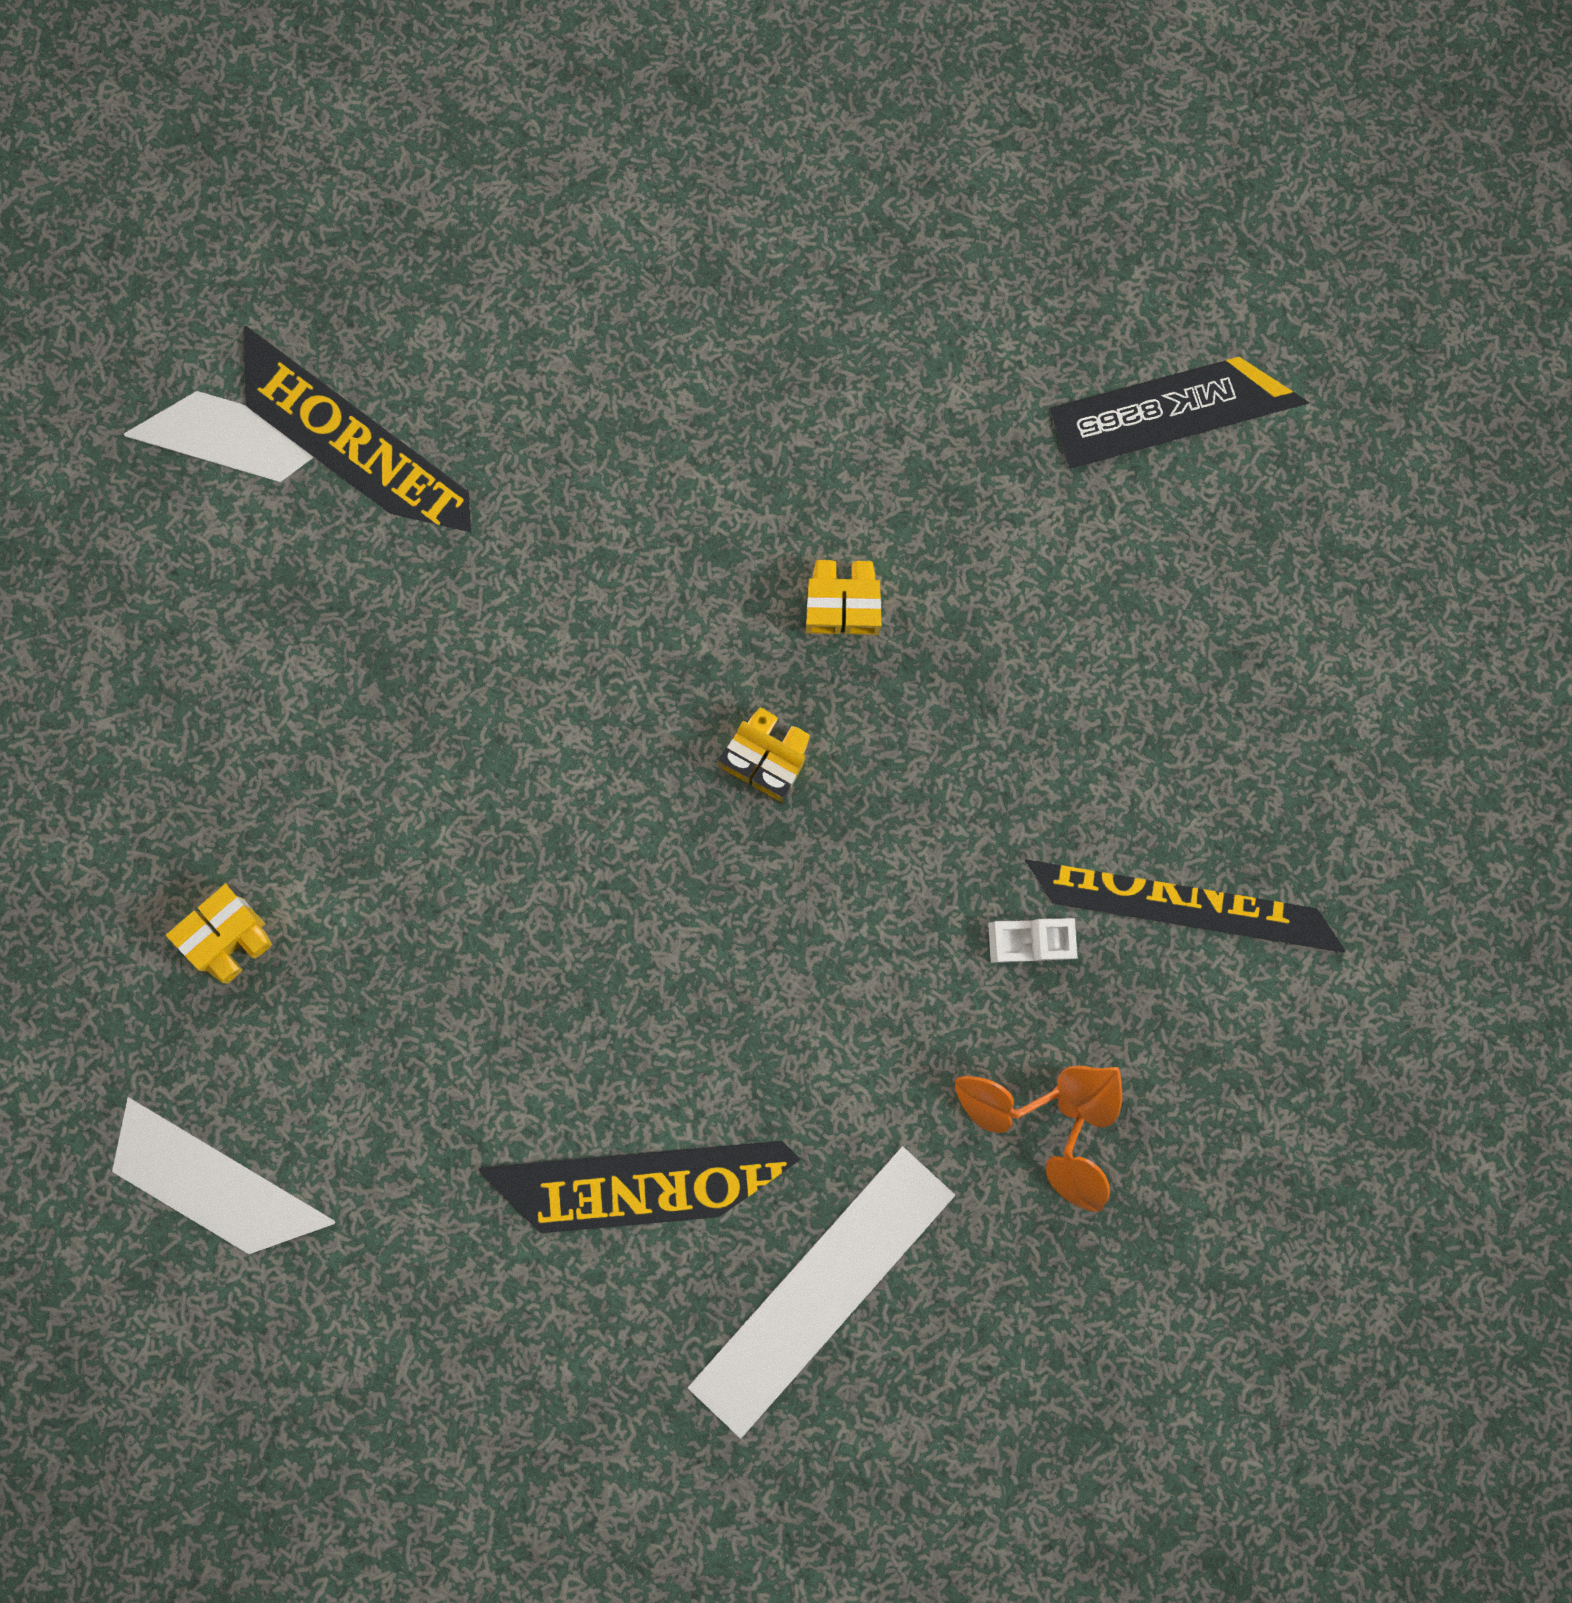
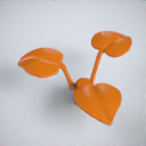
M1069 1066L1059 1074L1057 1078L1058 1085L1052 1092L1019 1109L1013 1108L1014 1099L1011 1093L994 1081L973 1076H961L955 1079V1089L958 1098L967 1114L978 1126L994 1133L1008 1131L1012 1126V1118H1020L1057 1098L1060 1111L1067 1117L1076 1118V1121L1063 1152L1064 1158L1051 1156L1046 1163L1048 1180L1052 1187L1070 1203L1089 1211L1097 1212L1104 1209V1205L1110 1196V1186L1106 1175L1090 1160L1083 1157L1073 1158L1072 1152L1084 1121L1096 1127H1108L1118 1118L1122 1105V1081L1119 1067L1093 1068Z

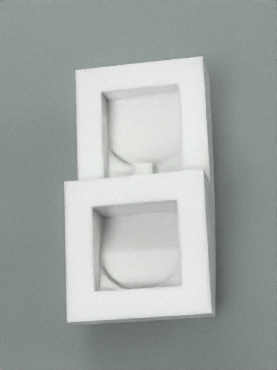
M1075 918L995 921L988 923L991 963L1078 958Z

